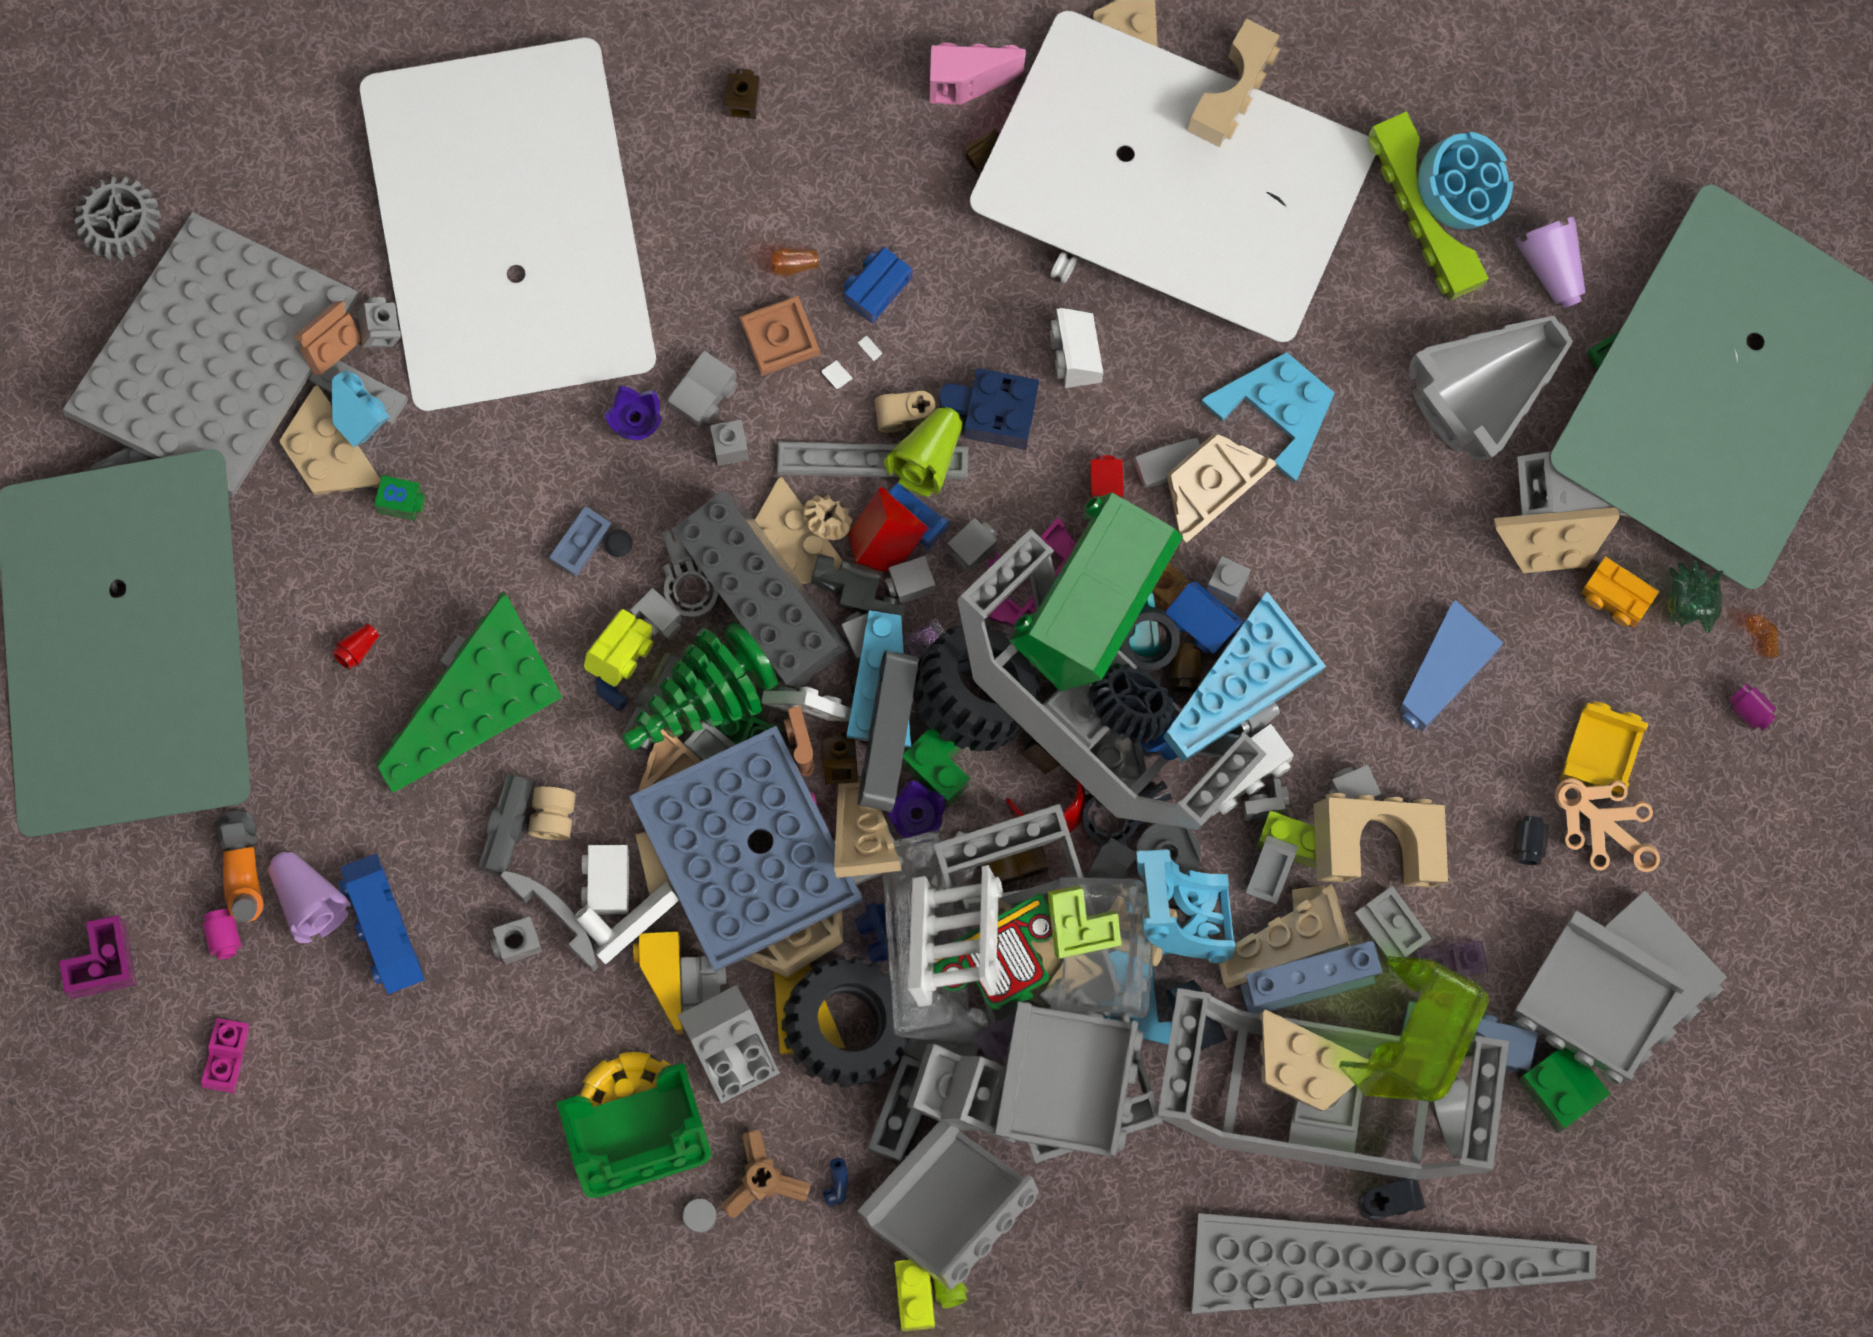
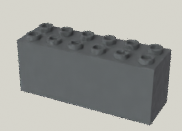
M722 490L672 529L740 623L762 649L786 685L796 688L803 687L851 650L738 497Z

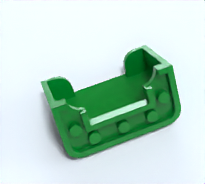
M684 1063L662 1068L655 1077V1088L593 1107L589 1098L580 1095H573L566 1100L556 1102L573 1165L582 1190L587 1197H604L701 1166L709 1161L712 1152Z

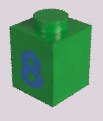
M382 475L374 506L378 514L415 521L417 512L422 513L424 510L426 494H422L423 491L418 482Z

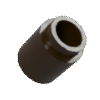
M1180 643L1176 656L1169 663V682L1172 683L1171 689L1173 691L1195 692L1197 684L1201 683L1202 652L1195 649L1194 644Z

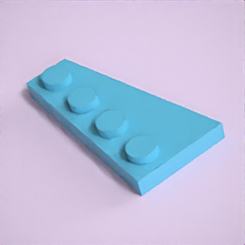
M869 610L847 738L868 741L883 653L885 650L904 654L900 615ZM909 722L904 748L911 747Z

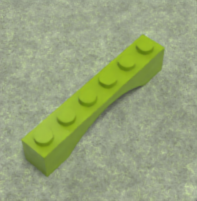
M1407 111L1373 126L1367 140L1369 148L1373 155L1379 156L1383 164L1381 166L1382 174L1386 182L1392 183L1396 191V203L1401 211H1406L1410 219L1408 222L1410 232L1415 239L1419 238L1424 248L1422 250L1423 258L1429 267L1433 266L1438 276L1435 280L1439 291L1443 295L1447 294L1451 301L1484 286L1489 278L1475 250L1459 243L1447 234L1434 220L1421 199L1416 173L1417 151L1420 138Z

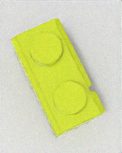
M624 609L619 610L588 650L584 663L585 670L596 677L600 676L603 681L614 687L619 684L623 677L628 680L637 667L635 661L639 656L645 658L654 644V641L651 640L652 625L641 619H636L634 615Z
M911 1260L895 1261L901 1332L935 1328L930 1274Z

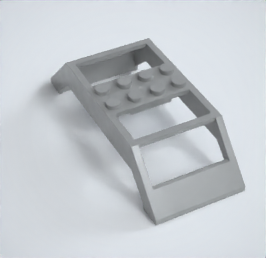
M1030 529L957 600L974 682L1115 817L1198 830L1266 756V753L1244 732L1240 735L1227 733L1197 753V755L1219 757V759L1177 804L1137 796L1168 763V760H1165L1162 756L1129 789L1090 751L1109 730L1107 726H1101V719L1093 717L1094 710L1088 706L1090 700L1087 695L1092 685L1091 683L1065 691L1057 689L1042 705L1002 667L1019 651L1012 643L996 659L993 657L984 623L985 618L1029 576L1037 612L1056 579L1051 554L1054 550ZM1118 650L1110 666H1113L1115 663H1119L1124 666L1126 663H1129L1132 668H1137L1120 650ZM1173 702L1171 705L1175 709L1173 716L1177 718L1182 709Z
M1060 804L933 844L948 889L958 887L955 873L1061 840L1072 875L1000 899L1009 905L1026 901L1039 893L1044 895L1049 891L1079 885L1084 890L1086 916L1095 914ZM963 900L953 902L957 915L981 911V904L966 909ZM972 926L961 928L963 936L973 931ZM1107 949L1083 953V956L1104 969L1103 972L1058 999L1060 1001L1065 1000L1079 989L1094 1006L1112 1000L1118 1020L1130 1023ZM982 993L998 1046L1007 1068L1010 1045L1006 1034L1012 1033L1014 1030L1018 1006L1012 1001L998 1010H993ZM1030 999L1024 1002L1032 1004L1033 1007L1049 1009L1046 1005L1040 1007ZM1135 1050L1132 1063L1138 1064L1137 1078L1143 1095L1132 1098L1130 1117H1123L1121 1130L1127 1131V1134L1163 1122L1162 1119L1158 1118L1159 1108L1140 1051ZM1029 1143L1035 1163L1073 1151Z
M1178 988L1158 1118L1220 1148L1396 1177L1422 1180L1492 1172L1509 1041L1475 1036L1473 1039L1433 1042L1284 1018L1366 1059L1368 1058V1053L1423 1062L1410 1162L1354 1153L1365 1077L1325 1111H1318L1295 1099L1288 1143L1233 1134L1247 1035L1262 1036V1020L1259 1021L1258 1013L1241 1011L1211 997V993ZM1206 1016L1238 1032L1223 1132L1193 1119L1192 1115H1190ZM1472 1058L1459 1161L1420 1164L1434 1063Z

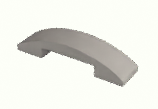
M504 871L500 875L503 882L525 904L536 895L576 935L569 943L570 949L593 972L598 968L596 956L586 931L574 919L575 914L558 896L543 885L525 876Z

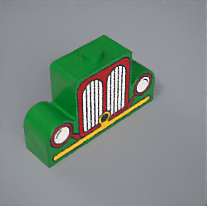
M1041 893L998 916L997 962L1000 968V980L996 981V995L989 996L980 980L976 981L993 1010H998L1014 1001L1016 1006H1018V1002L1024 1003L1034 997L1031 992L1032 990L1049 981V975L1032 946L1033 941L1045 943L1053 938L1050 909ZM980 927L951 943L980 939ZM980 952L937 959V962L933 963V972L936 974L979 967ZM969 982L942 987L948 991L957 992L964 989Z

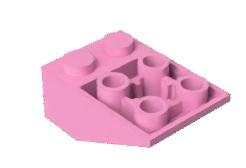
M940 43L938 46L931 45L930 103L963 104L1023 77L1026 49H1019V47L1014 45H1004L1001 48H988L984 44H972L969 47H960L953 43Z

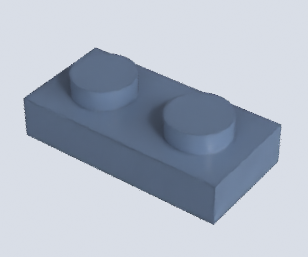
M585 506L550 555V561L577 578L611 529L612 523Z

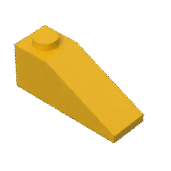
M642 933L639 935V943H633L634 963H640V968L676 1034H683V1026L677 1016L681 1014L679 965L681 953L679 933Z

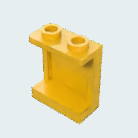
M1602 702L1586 703L1581 711L1559 780L1575 778L1580 780L1586 787L1609 785L1614 780H1621L1627 785L1628 789V780L1648 723L1641 721L1642 718L1634 713L1624 712L1620 714L1611 711V707ZM1617 785L1612 788L1611 792L1615 796H1620L1623 794L1624 788Z

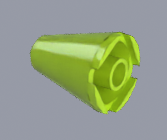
M947 407L937 408L887 454L884 460L887 473L891 476L894 472L900 478L898 483L914 494L929 497L932 492H935V496L938 495L943 487L963 426L959 414Z

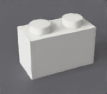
M588 845V855H582V874H588V887H582V906L589 905L597 915H628V845Z

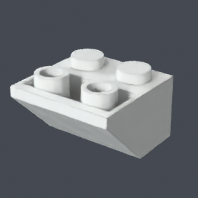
M1065 308L1056 309V318L1051 320L1050 341L1052 349H1058L1056 350L1057 360H1055L1057 379L1063 378L1065 388L1101 383L1103 368L1093 313Z

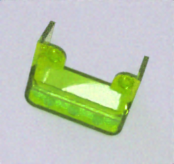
M1389 956L1386 962L1411 991L1421 992L1399 1042H1385L1378 1045L1372 1052L1368 1063L1341 1061L1339 1067L1365 1096L1430 1102L1438 1101L1449 1093L1487 1008L1489 996L1479 984L1432 959Z

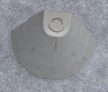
M1555 316L1505 325L1501 330L1470 335L1465 339L1426 347L1423 351L1415 354L1410 363L1409 378L1412 380L1415 378L1417 387L1412 390L1414 398L1429 425L1447 445L1456 452L1464 450L1470 453L1469 459L1477 461L1488 460L1504 448L1522 417L1528 413L1542 387L1549 383L1573 340L1569 336L1567 328Z

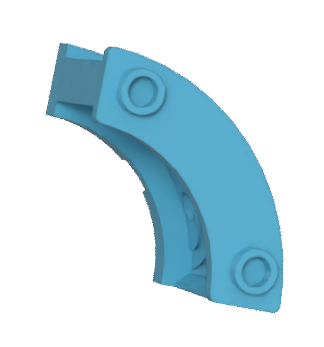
M1170 850L1137 851L1138 873L1146 884L1149 918L1143 919V929L1147 939L1165 951L1187 957L1208 959L1210 963H1222L1232 959L1235 941L1228 891V874H1208L1191 870L1183 874L1179 872V865L1170 858ZM1172 895L1178 907L1187 915L1192 916L1182 928L1178 926L1176 917H1171L1169 913L1168 900L1171 899ZM1217 899H1219L1221 914L1212 912ZM1208 922L1222 925L1223 940L1209 939L1208 934L1214 935L1219 933L1220 930Z

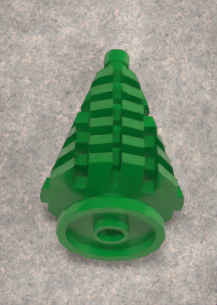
M732 622L725 628L724 637L730 651L724 644L720 643L718 637L710 630L703 627L695 636L697 646L689 644L683 651L685 663L676 661L671 668L674 681L666 677L659 685L665 702L655 693L647 703L652 715L649 716L642 709L635 718L638 726L622 735V741L629 750L637 749L647 739L653 744L664 741L661 733L662 729L672 738L681 736L684 732L681 729L680 723L688 731L695 732L704 729L699 719L703 720L710 727L723 724L722 716L728 719V721H735L741 719V716H743L742 712L750 716L761 713L760 700L750 679L764 690H771L776 687L778 680L764 652L742 626Z

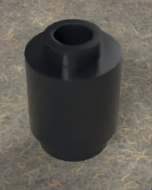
M1524 816L1523 821L1516 823L1513 853L1516 855L1515 861L1517 863L1541 865L1542 858L1546 857L1549 825L1543 823V818Z

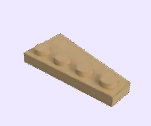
M858 778V783L838 784L834 859L836 878L901 871L900 861L882 811L858 806L861 778Z
M1329 885L1321 890L1322 894L1314 899L1303 901L1296 906V910L1281 919L1277 917L1269 922L1267 928L1257 934L1251 933L1235 943L1232 959L1219 963L1224 985L1227 988L1246 983V974L1350 947L1334 887Z

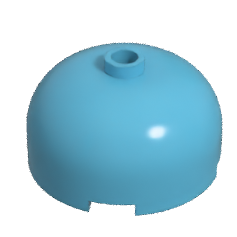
M1469 132L1443 139L1426 153L1418 172V189L1424 205L1437 221L1451 228L1466 230L1490 223L1503 214L1512 196L1513 181L1509 182L1508 172L1504 161H1507L1501 149L1489 138L1478 133Z

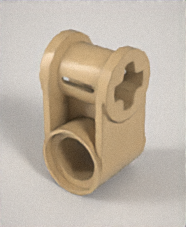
M926 391L885 394L874 399L878 431L882 433L916 428L924 421L921 419H926L936 410L933 396ZM924 404V413H919L918 405Z

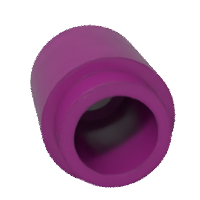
M1748 683L1729 700L1734 706L1732 710L1753 731L1758 727L1764 731L1777 718L1773 714L1777 708L1756 687L1752 688Z

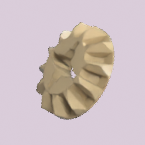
M815 495L811 500L807 501L802 512L803 520L807 527L817 536L827 540H838L846 536L853 520L848 516L849 509L842 508L840 500L834 502L829 495L823 498ZM827 512L831 513L832 518L827 519L826 522L823 521L825 518L824 515Z

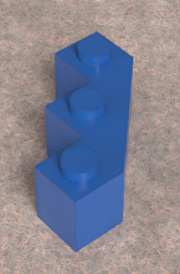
M375 853L340 867L344 880L338 883L342 894L352 901L359 920L358 923L354 924L360 941H367L375 963L370 968L376 984L383 983L387 994H391L424 981L425 978L419 960L409 939L404 920L392 894L387 875L378 854Z

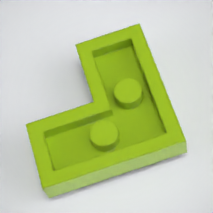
M1079 885L1048 892L1056 957L1060 959L1121 945L1118 913L1108 911L1086 916L1084 890Z

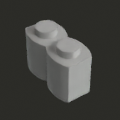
M704 351L668 400L669 407L700 428L705 422L710 424L719 412L718 403L723 397L728 399L738 385L735 381L737 379L736 371Z

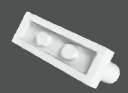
M666 881L612 929L589 905L581 908L576 913L574 919L596 941L593 945L596 954L607 964L678 902L679 898L671 884Z

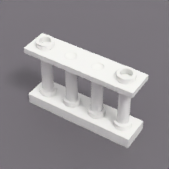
M982 866L981 884L939 891L931 887L926 876L913 878L908 989L919 1007L932 1005V991H935L936 987L978 980L982 982L989 996L996 995V981L1000 980V968L997 962L998 898L1002 897L1003 891L1000 879L998 877L995 878L989 866ZM981 897V911L941 918L935 917V908H938L939 904ZM980 925V939L938 946L934 944V935H938V931ZM980 952L979 967L936 974L933 972V963H936L937 959Z

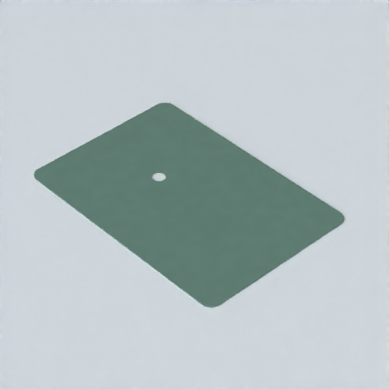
M1715 185L1702 187L1553 448L1550 456L1553 468L1747 589L1759 588L1768 577L1873 383V283ZM1751 333L1761 335L1764 340L1762 349L1752 350L1749 348L1746 342L1747 336Z
M208 449L4 487L0 491V567L16 815L19 831L25 836L35 837L243 803L250 793V774L227 470L224 455L218 450ZM115 580H122L126 584V592L121 598H113L109 592L110 585Z

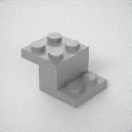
M928 1044L907 1107L957 1129L982 1131L998 1138L995 1134L1007 1068L981 1056H960L935 1044ZM998 1138L1008 1143H1015V1140Z

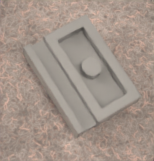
M1393 886L1353 914L1391 967L1431 940V937Z

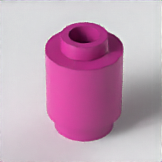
M228 909L215 910L203 916L205 922L202 924L209 954L217 956L218 960L236 956V950L240 949L242 945L235 918L230 915Z

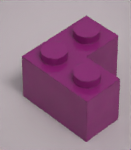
M119 915L86 922L91 954L59 961L64 993L71 999L136 986L126 922Z

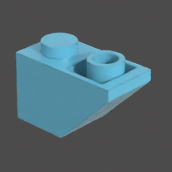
M346 370L332 378V423L352 446L356 447L366 442L390 416L385 411L384 404L378 398L371 396L364 388L363 381L356 374Z

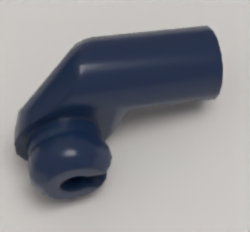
M834 1158L829 1163L833 1188H827L823 1191L827 1206L835 1204L839 1206L846 1200L849 1179L846 1162L842 1158Z

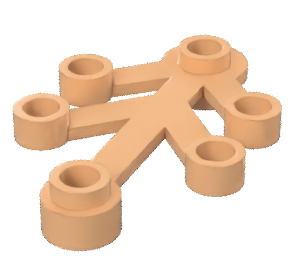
M1568 778L1561 781L1555 790L1557 804L1566 810L1568 828L1565 835L1566 845L1570 849L1577 850L1585 843L1584 833L1580 830V810L1590 819L1593 850L1590 855V864L1594 869L1604 870L1610 863L1609 854L1605 849V831L1633 855V861L1637 869L1642 872L1655 870L1660 862L1658 850L1650 844H1640L1614 822L1622 820L1647 822L1653 815L1652 806L1646 801H1639L1634 806L1597 808L1589 800L1611 798L1614 801H1622L1628 794L1627 785L1621 780H1614L1609 785L1586 787L1580 780ZM1614 786H1622L1624 788L1623 794L1620 796L1613 795L1611 790ZM1568 789H1575L1578 795L1574 799H1568L1565 796V792ZM1639 807H1647L1649 809L1648 815L1645 817L1639 816L1636 813ZM1578 834L1581 837V841L1578 844L1570 843V835ZM1645 851L1650 852L1653 855L1652 859L1648 862L1642 861L1640 859L1641 853ZM1597 855H1603L1606 858V862L1602 865L1595 864L1593 860Z

